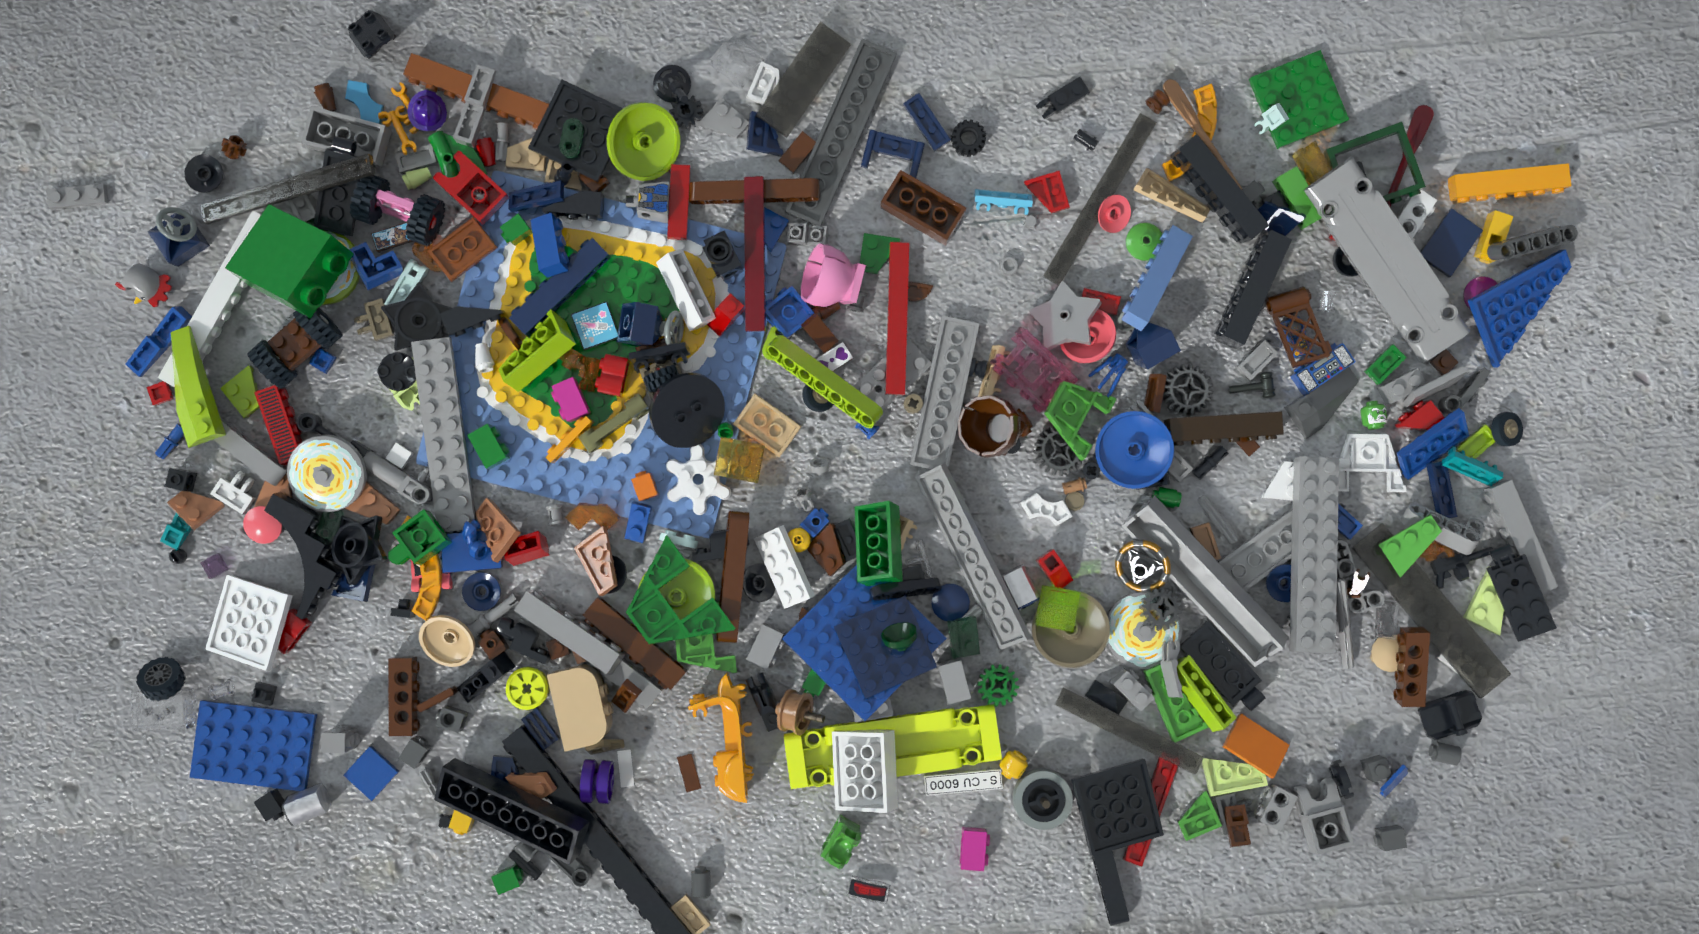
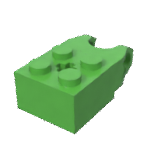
M840 814L821 847L820 856L824 858V861L840 870L843 869L852 856V849L854 846L857 847L862 838L860 825Z

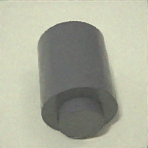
M1434 742L1433 745H1430L1428 751L1432 761L1455 766L1459 764L1462 755L1459 746Z
M704 866L695 867V870L691 871V895L693 897H707L711 895L710 870H706Z

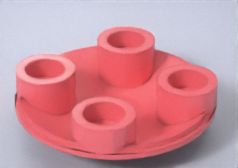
M256 506L245 515L243 521L244 530L247 536L257 543H271L281 534L282 524L264 511L265 506Z

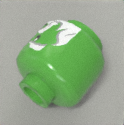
M1378 401L1366 402V406L1360 409L1362 425L1368 427V430L1383 428L1384 424L1388 421L1386 407L1383 404H1378Z

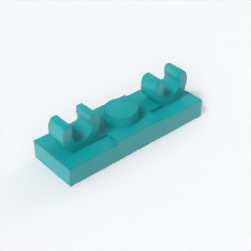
M1456 447L1448 450V456L1442 459L1443 466L1488 486H1492L1503 478V472L1497 470V465L1494 464L1490 467L1488 466V461L1481 462L1472 457L1465 456V451L1463 450L1456 452Z

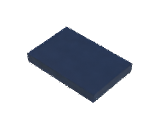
M1450 209L1420 253L1428 264L1449 278L1469 252L1483 229L1454 209Z

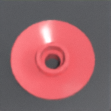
M1117 194L1107 197L1100 205L1098 211L1099 224L1103 230L1109 233H1117L1124 229L1131 216V207L1128 200L1124 196Z

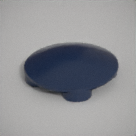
M944 584L941 586L942 589L933 593L932 609L941 620L955 622L968 612L970 606L969 596L957 584Z

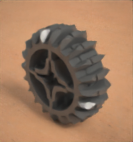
M1182 364L1180 369L1177 366L1173 368L1174 373L1171 371L1167 372L1170 378L1166 377L1167 385L1165 384L1164 388L1166 392H1164L1163 396L1167 395L1168 399H1165L1164 403L1171 402L1168 408L1176 407V414L1181 409V413L1184 416L1187 414V411L1190 415H1194V410L1200 413L1201 407H1207L1204 401L1211 402L1212 400L1207 396L1213 394L1212 390H1208V388L1213 386V383H1207L1211 377L1204 378L1206 371L1203 370L1199 373V366H1196L1193 370L1192 364H1188L1187 369ZM1186 374L1182 385H1173L1177 377ZM1192 376L1198 380L1201 387L1194 385ZM1188 385L1192 392L1186 394L1184 389L1181 388ZM1173 391L1180 394L1182 403L1175 398ZM1201 394L1195 404L1188 405L1192 395Z
M1052 426L1049 427L1050 433L1043 430L1042 433L1045 437L1040 435L1037 437L1041 443H1034V446L1040 448L1033 451L1034 454L1040 453V457L1035 458V461H1043L1039 464V467L1042 468L1046 465L1045 472L1048 473L1052 469L1051 474L1053 476L1056 475L1057 470L1059 476H1063L1064 470L1067 475L1071 474L1070 468L1076 471L1075 463L1082 465V462L1078 460L1075 453L1073 459H1070L1068 454L1069 445L1066 441L1059 443L1052 437L1053 435H1060L1059 432L1055 431ZM1047 441L1050 443L1049 445L1052 448V451L1048 455V457H1046L1045 455V445ZM1056 446H1065L1063 448L1064 451H1062L1064 452L1063 455L1061 453L1054 455L1056 453L1055 450H1057L1055 449ZM1058 457L1065 461L1067 465L1056 466L1051 461Z

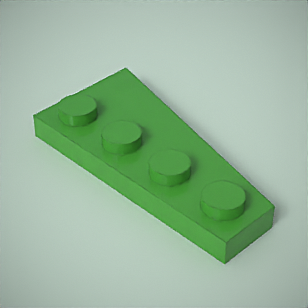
M1161 664L1143 671L1148 685L1153 691V697L1173 743L1208 728L1183 692L1184 698L1168 697Z

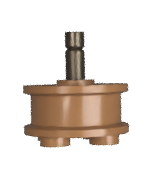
M794 689L786 690L781 702L777 704L775 709L779 730L784 732L792 730L794 734L799 736L804 734L811 720L824 723L825 715L813 713V697L810 693L798 694Z

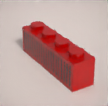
M273 385L254 393L279 465H288L292 452L302 443L300 436L302 431L295 422V411L289 405L288 391L286 388L281 389Z

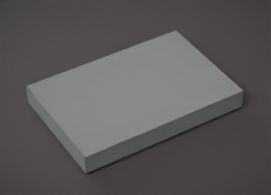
M1460 366L1413 390L1403 401V405L1407 409L1417 402L1425 400L1456 384L1465 375L1467 370L1464 366Z

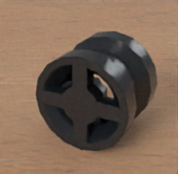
M972 358L968 376H978L979 379H984L987 361H977L976 358Z

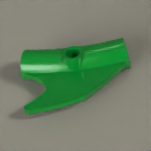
M437 131L428 137L439 162L441 172L446 177H455L460 172V165L453 157L457 151H461L488 175L482 160L474 148L456 143L453 136L443 131Z

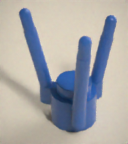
M1117 353L1114 357L1110 356L1089 374V377H1092L1110 364L1108 366L1110 369L1109 373L1098 385V389H1101L1113 373L1117 374L1107 397L1112 395L1122 374L1126 370L1125 366L1128 364V361Z

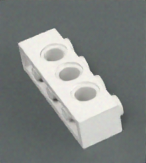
M1420 190L1421 194L1410 198L1408 196L1396 214L1401 225L1403 226L1404 224L1408 227V235L1413 242L1415 241L1413 237L1416 232L1419 233L1425 226L1424 220L1426 217H1429L1436 208L1434 205L1437 199L1423 190ZM1413 209L1418 211V217L1413 214Z

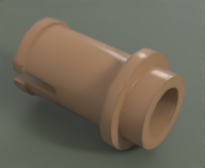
M1078 477L1077 480L1062 483V487L1066 495L1080 490L1083 492L1084 489H1087L1085 478Z

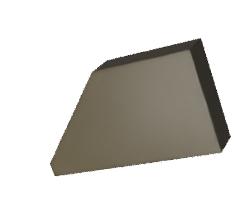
M601 739L594 745L586 746L585 750L590 755L624 748L625 745L622 739Z

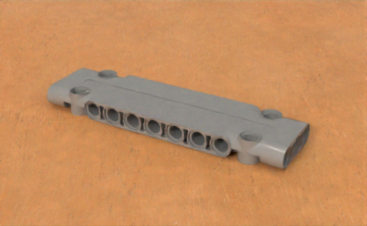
M1353 157L1336 166L1304 190L1317 209V213L1326 222L1325 226L1393 326L1401 332L1403 339L1408 342L1422 363L1430 360L1470 332L1458 314L1457 308L1448 299L1450 298L1449 294L1385 199L1378 190L1373 188L1372 182L1366 178ZM1360 181L1365 183L1363 191L1357 189V184ZM1327 204H1330L1332 211L1326 215L1323 209ZM1449 307L1450 313L1444 317L1443 310ZM1412 330H1416V332H1417L1416 337L1413 338V339H1410V338H1409L1410 332H1411Z

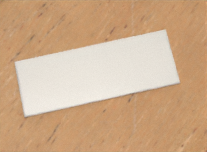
M631 750L617 751L621 788L634 786Z

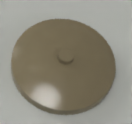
M1062 591L1048 597L1038 607L1032 622V636L1037 649L1049 662L1063 668H1080L1094 662L1104 652L1110 638V623L1106 611L1092 596L1079 591Z

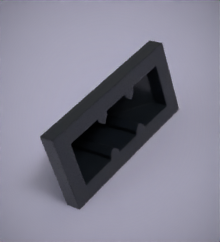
M1094 680L1085 694L1086 697L1117 717L1128 701L1097 680Z

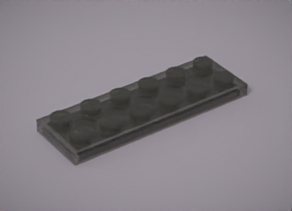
M820 21L756 116L787 138L851 44Z

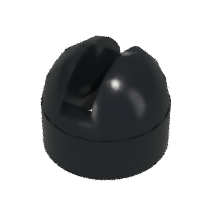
M174 549L169 553V560L174 564H182L187 559V553L183 549Z

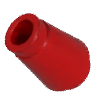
M488 137L477 140L476 148L484 166L496 165L495 144L492 142V138Z

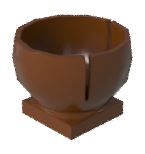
M996 395L975 397L965 405L966 408L962 409L958 419V434L967 450L984 458L1005 456L1016 445L1018 438L1028 427L1021 420L1014 406L1009 401Z

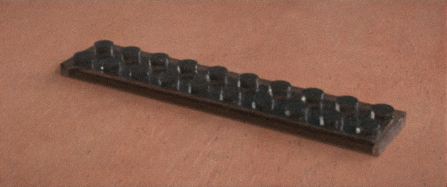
M1383 523L1354 545L1352 549L1416 625L1424 627L1430 632L1432 644L1477 697L1482 699L1510 676L1511 673L1416 561L1401 578L1399 577L1378 545L1393 536Z

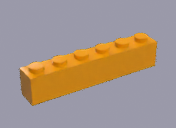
M1569 163L1455 174L1448 178L1450 201H1457V203H1466L1470 201L1469 199L1486 201L1489 199L1488 197H1495V200L1508 198V195H1514V198L1527 196L1526 194L1533 193V196H1539L1549 191H1552V194L1563 193L1564 189L1572 186Z

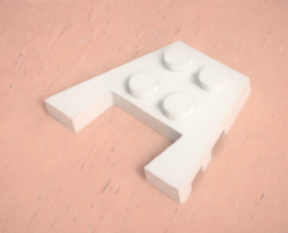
M1347 434L1339 458V492H1349V472H1386L1387 492H1406V486L1403 485L1402 474L1397 467L1396 456L1388 434Z

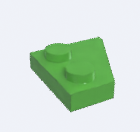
M1207 791L1201 793L1177 822L1185 841L1222 827Z

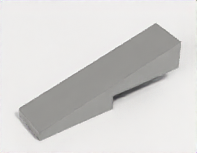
M476 65L464 98L466 103L453 136L456 143L475 148L496 74L495 70Z

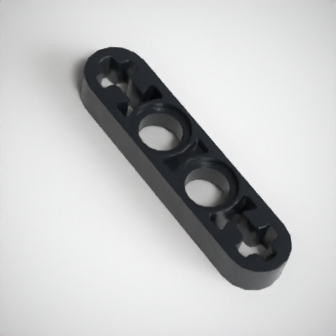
M938 578L879 584L872 587L870 592L873 600L877 601L901 598L903 596L911 597L933 594L940 591L942 587Z

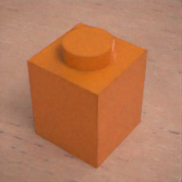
M642 471L635 474L636 478L631 479L639 501L659 495L652 473Z

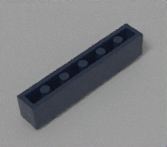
M593 238L584 241L580 246L581 249L576 254L572 253L568 257V271L554 275L549 280H544L539 285V290L529 294L525 298L526 302L521 307L517 306L511 312L512 316L509 319L526 336L529 337L537 330L535 326L539 322L543 323L548 317L546 314L550 309L555 312L611 258Z

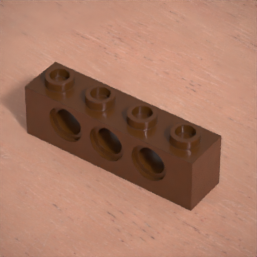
M1400 627V634L1397 635L1399 650L1396 653L1398 666L1394 675L1396 689L1393 691V696L1401 707H1425L1430 632L1424 627ZM1415 645V648L1409 651L1410 647ZM1411 664H1414L1413 667L1408 670V667ZM1409 683H1412L1409 688H1406Z
M417 657L388 658L389 736H413L420 729V720L417 719L418 709L416 707L420 704V701L417 700V692L420 690L419 680L417 681L420 663L417 661ZM402 672L407 673V675H408V681H407V682H405V681L402 680V678H401ZM403 691L408 694L407 701H404L401 697ZM402 711L408 713V720L402 718Z

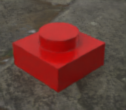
M164 381L146 387L154 406L174 399L169 384Z

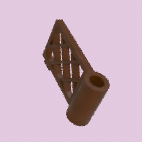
M1304 286L1265 299L1267 311L1274 320L1292 368L1328 358L1330 352H1332L1329 341H1324L1310 306L1311 293ZM1307 311L1309 316L1307 322L1296 317L1298 312ZM1285 316L1292 319L1289 327L1282 325L1279 318ZM1294 321L1305 325L1301 333L1290 329ZM1306 327L1315 331L1314 339L1303 335ZM1288 332L1299 337L1295 345L1287 341L1286 336ZM1301 338L1311 342L1308 351L1298 346ZM1315 344L1322 348L1324 354L1316 355L1310 351ZM1295 350L1306 354L1303 360L1295 361L1293 356Z

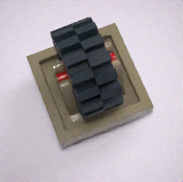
M667 360L663 364H651L650 371H647L645 367L640 369L641 377L651 400L664 382L676 375L682 374L678 362L677 365H674L672 360Z

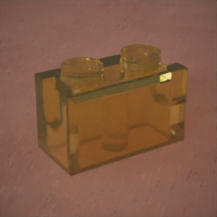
M1316 141L1310 143L1305 148L1299 149L1292 155L1299 169L1304 172L1309 185L1332 170Z

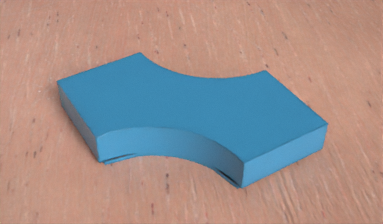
M348 80L345 99L357 105L361 119L381 124L382 119L379 120L378 113L384 111V106L373 101L369 93V85L363 82Z

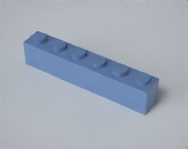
M1172 225L1169 231L1164 230L1159 239L1162 241L1161 244H1157L1152 252L1155 255L1154 258L1148 260L1145 265L1146 273L1142 272L1137 281L1140 283L1139 286H1135L1129 296L1132 298L1131 301H1127L1122 309V312H1124L1121 318L1122 321L1140 331L1144 329L1193 237L1192 235Z

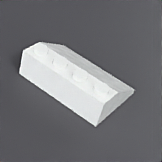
M894 730L833 731L835 810L888 813L898 809Z

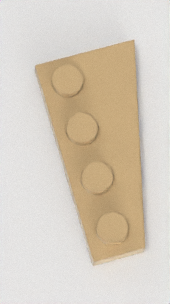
M1148 168L1145 169L1133 189L1202 223L1210 211L1206 205Z

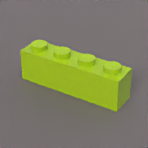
M1188 655L1177 660V674L1182 685L1181 691L1186 695L1212 732L1224 730L1237 717L1192 657Z

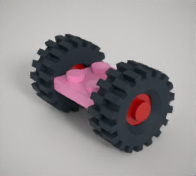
M366 173L364 177L360 178V182L356 184L357 188L353 191L354 196L351 197L350 214H352V218L369 225H374L382 217L383 212L408 222L406 226L407 239L425 246H430L433 243V239H436L440 226L443 224L442 220L445 216L444 201L423 194L420 195V198H417L415 203L409 198L404 197L403 199L391 192L390 182L387 179L371 173Z

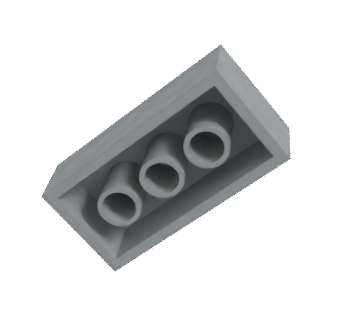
M311 106L301 143L310 149L325 152L327 148L332 149V142L335 136L355 140L357 142V149L354 156H365L366 164L382 168L392 131L385 125Z

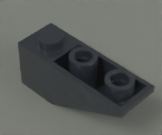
M581 191L565 198L564 201L542 208V212L544 214L552 213L557 219L559 216H567V219L578 220V217H584L588 221H597V218L603 219L604 195L602 192Z
M457 306L439 315L448 335L458 337L465 334V330L472 327L475 330L484 326L483 322L489 319L491 322L502 318L501 314H504L505 311Z
M504 651L457 687V690L466 702L469 703L516 666Z

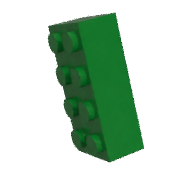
M891 501L855 506L857 582L866 586L903 581L899 505Z

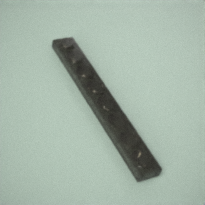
M1064 687L1061 689L1054 704L1194 775L1197 774L1204 758Z

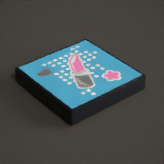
M607 301L571 314L584 351L617 339L618 329Z

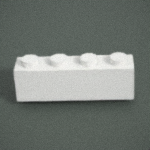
M683 249L669 252L656 262L689 331L704 327L716 318Z

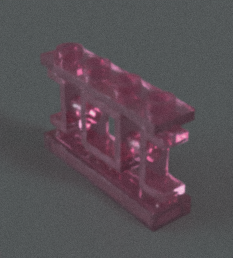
M1019 327L1015 331L1016 335L1011 338L1017 344L1007 358L998 353L996 358L992 359L990 363L993 365L992 369L1001 376L1003 374L1007 378L1005 380L1007 384L1012 388L1016 387L1020 390L1019 395L1026 401L1030 400L1033 403L1032 407L1037 412H1045L1050 403L1048 398L1055 392L1060 383L1063 382L1059 378H1056L1052 384L1046 380L1053 372L1048 365L1066 382L1075 384L1079 379L1026 328ZM1021 340H1023L1038 356L1030 352L1029 355L1024 359L1020 355V352L1026 347V345ZM1013 360H1015L1019 364V366L1013 373L1018 377V379L1015 376H1013L1001 364V362L1004 365L1009 366L1013 362ZM1032 361L1044 370L1033 383L1022 374ZM1041 385L1045 392L1039 398L1044 404L1027 388L1036 391Z

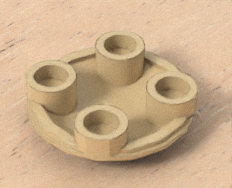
M1390 634L1391 637L1379 636L1372 645L1371 661L1383 671L1394 672L1398 666L1396 662V653L1399 650L1397 635Z

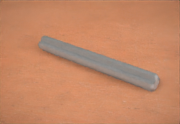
M1340 578L1337 579L1336 600L1342 666L1345 669L1354 667L1347 583L1346 580Z

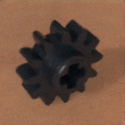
M693 95L686 103H682L678 96H676L678 102H671L674 109H670L669 113L674 115L672 117L675 121L678 120V127L680 128L682 124L685 125L686 129L689 128V124L696 127L695 120L701 121V117L698 114L704 113L703 109L699 108L701 102H695V96ZM688 108L690 113L688 114L686 112V114L684 115L683 110H687Z

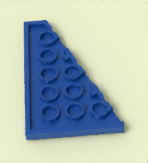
M1559 250L1467 300L1492 367L1497 368L1501 365L1500 362L1506 353L1509 354L1514 344L1519 341L1526 331L1525 327L1537 316L1538 311L1550 298L1549 294L1556 285L1561 283L1563 276L1571 269L1572 266L1566 250Z

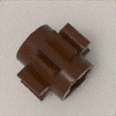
M232 135L229 136V139L223 138L221 151L224 152L226 157L238 159L239 156H245L247 144L244 143L241 137Z

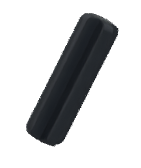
M515 850L509 854V857L532 880L536 881L541 876L542 871L531 861L527 863Z

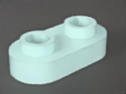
M665 530V533L660 534V541H664L667 535L673 544L693 549L697 548L698 541H694V536L684 534L682 538L676 536L677 532Z

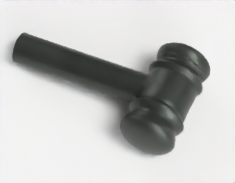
M1261 373L1259 375L1261 382L1228 386L1229 394L1262 390L1263 398H1272L1276 396L1274 392V378L1272 377L1273 373Z

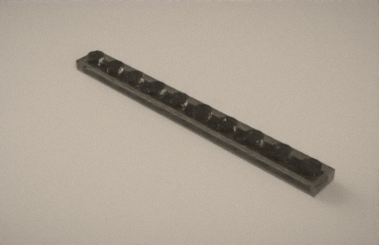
M1142 113L1138 115L1042 277L1058 286L1063 281L1098 222L1100 205L1107 197L1114 195L1157 122Z
M368 153L201 204L203 223H215L251 212L252 210L267 207L268 204H278L374 175L373 156Z

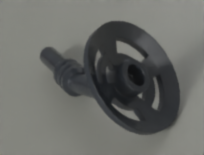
M664 66L654 77V91L665 102H678L676 96L672 97L673 92L682 103H686L688 101L687 95L691 89L690 76L680 66ZM672 69V73H668L664 77L660 76L663 72ZM678 72H681L684 75L686 83L683 82V79ZM659 83H660L661 88L663 89V91L666 92L665 95H664L663 93H661V91L659 90V88H658V84H659ZM663 83H666L668 89L664 87Z

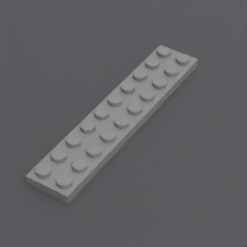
M447 337L411 342L435 517L445 532L463 530L466 521L471 523L472 520H476L452 339Z
M946 463L915 477L979 607L983 611V615L1000 650L1030 639L1031 635Z

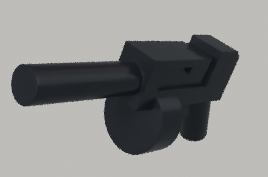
M1493 547L1473 552L1470 555L1459 553L1444 559L1440 557L1431 561V568L1436 575V588H1444V579L1452 576L1448 572L1453 570L1458 581L1461 582L1469 579V571L1466 565L1471 561L1489 556V550H1492Z

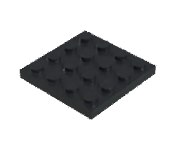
M561 79L528 149L560 165L564 161H569L573 164V171L599 183L610 160L607 150L609 126L617 113L623 108Z
M1142 758L1071 779L1090 856L1093 857L1164 835L1145 759Z

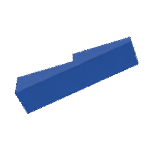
M182 306L172 307L152 335L144 338L125 365L138 377H142L170 347L171 332L186 327L192 315Z

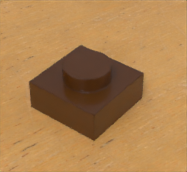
M1445 349L1437 354L1429 363L1441 375H1444L1459 362Z
M556 639L545 642L551 660L571 654L570 649Z

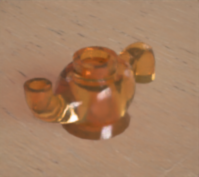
M571 348L559 358L563 361L561 365L569 370L578 368V376L584 379L586 366L581 358L584 356Z
M1434 540L1419 558H1425V561H1434L1442 552H1445L1448 557H1454L1455 555L1451 548L1436 543Z

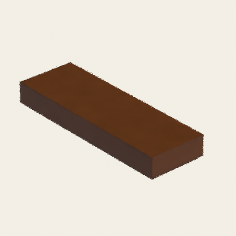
M626 679L611 701L626 713L642 690L629 679Z

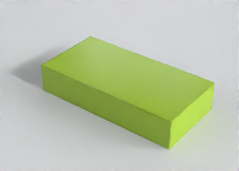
M1486 424L1482 425L1456 447V452L1463 450L1465 451V456L1476 459L1495 443L1490 428Z

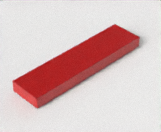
M671 164L667 238L671 240H687L690 165Z

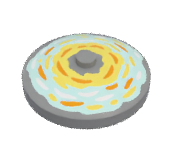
M318 435L303 441L292 452L287 466V477L293 493L302 503L318 511L334 512L348 507L359 498L366 484L367 472L361 454L350 442L334 435Z
M1135 592L1123 596L1114 603L1107 614L1110 623V638L1107 644L1109 650L1119 661L1137 669H1148L1161 664L1163 642L1167 644L1170 640L1173 642L1177 640L1180 643L1182 637L1181 620L1175 622L1176 625L1166 631L1163 628L1157 631L1156 626L1149 628V622L1144 624L1143 621L1146 618L1145 616H1140L1143 610L1139 609V606L1144 604L1141 602V599L1146 597L1145 594L1148 592ZM1153 598L1150 604L1155 603L1156 598ZM1170 615L1166 617L1165 622L1170 619Z

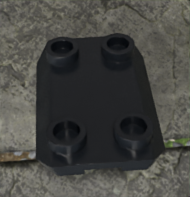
M371 10L366 11L360 19L348 26L351 40L361 54L368 59L373 57L372 55L384 44L397 37L381 15Z
M1462 690L1427 702L1425 707L1418 709L1426 736L1435 740L1456 734V736L1465 735L1468 733V729L1477 727L1482 720L1475 695L1469 690Z

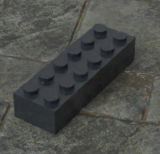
M1197 134L1170 154L1174 166L1184 172V178L1195 186L1196 193L1207 201V207L1219 216V222L1231 231V237L1236 242L1242 244L1250 241L1269 226L1268 222Z
M1273 230L1268 231L1266 234L1263 233L1261 237L1256 239L1253 248L1256 249L1253 255H1249L1245 263L1247 265L1246 271L1242 272L1238 278L1240 284L1237 289L1233 290L1230 296L1232 302L1230 306L1225 308L1222 314L1224 319L1222 324L1219 323L1215 329L1214 334H1216L1214 340L1233 349L1245 345L1292 239Z

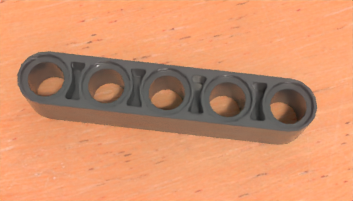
M1573 225L1551 227L1492 243L1488 247L1487 254L1491 260L1519 257L1573 242L1577 238L1578 231Z

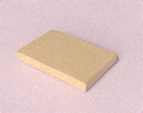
M754 393L733 423L734 426L778 457H781L802 427L756 393Z

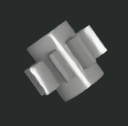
M806 487L798 489L795 493L796 496L793 497L797 509L802 508L803 511L813 509L815 502L818 501L814 490H809Z

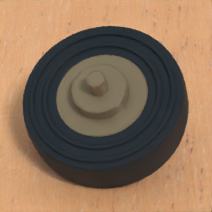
M808 385L804 386L802 397L805 405L810 410L824 412L832 408L834 404Z
M1502 412L1494 417L1491 432L1495 442L1505 447L1514 446L1520 442L1523 435V425L1517 414Z

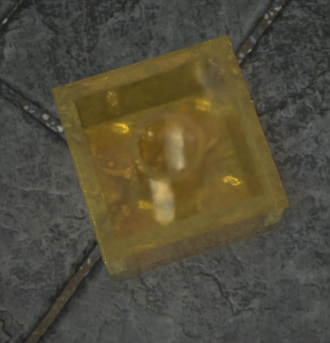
M721 437L714 475L758 483L765 445Z

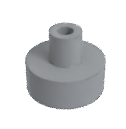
M825 457L813 458L810 461L811 471L816 473L818 477H823L825 472L830 469L829 460Z

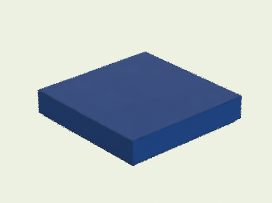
M369 746L343 776L368 799L373 801L400 771L373 746Z

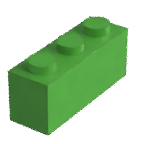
M1296 166L1277 177L1272 183L1277 191H1281L1289 205V211L1306 215V218L1298 224V227L1302 230L1322 217L1317 213V209L1304 192L1308 187L1305 181L1306 177L1304 172Z

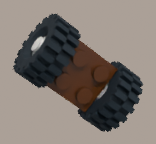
M317 308L311 318L295 311L293 313L295 318L268 342L261 340L247 353L250 361L254 363L253 365L258 368V371L278 388H284L298 375L296 368L321 346L329 349L343 336L337 325L320 308Z

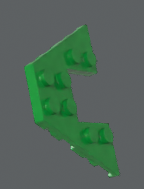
M667 535L626 611L629 618L648 644L734 631L736 628L713 597L680 620L660 593V588L690 567Z

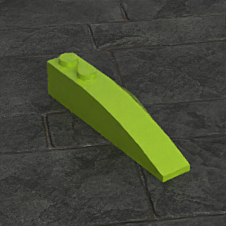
M191 326L172 331L171 344L176 411L188 448L225 436L226 433Z

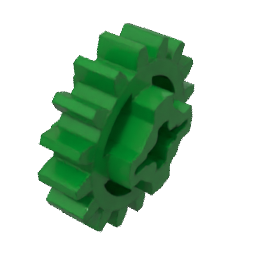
M999 664L997 669H995V666L991 665L990 671L985 668L983 670L985 675H979L982 681L977 682V685L981 686L978 693L984 694L981 699L987 698L988 705L994 702L995 707H997L999 702H1001L1002 706H1005L1006 700L1011 703L1013 701L1011 696H1017L1014 690H1018L1020 687L1015 685L1019 679L1013 678L1015 672L1009 673L1008 666L1002 669V665ZM994 673H1000V674H1003L1004 676H1003V677H1001V676H996V674H994ZM986 679L990 683L988 690L986 689ZM1004 681L1000 688L992 690L996 683ZM1009 681L1011 685L1010 692L1007 689V683ZM993 694L1000 695V696L1003 697V698H996V697H993L992 695H993Z

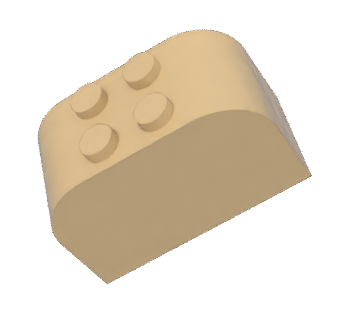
M583 664L557 670L547 675L564 752L591 746L603 739L612 727L611 714L614 713L612 703L608 702V685L604 683L599 670L591 665Z

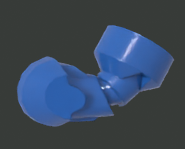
M472 520L471 523L466 521L462 531L463 539L469 545L470 556L476 560H482L487 556L490 548L483 540H476V533L481 525L476 520Z

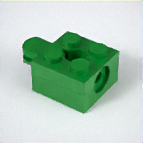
M423 509L392 532L399 544L388 552V558L390 562L396 565H403L410 559L414 564L422 565L451 544L452 541L433 514Z

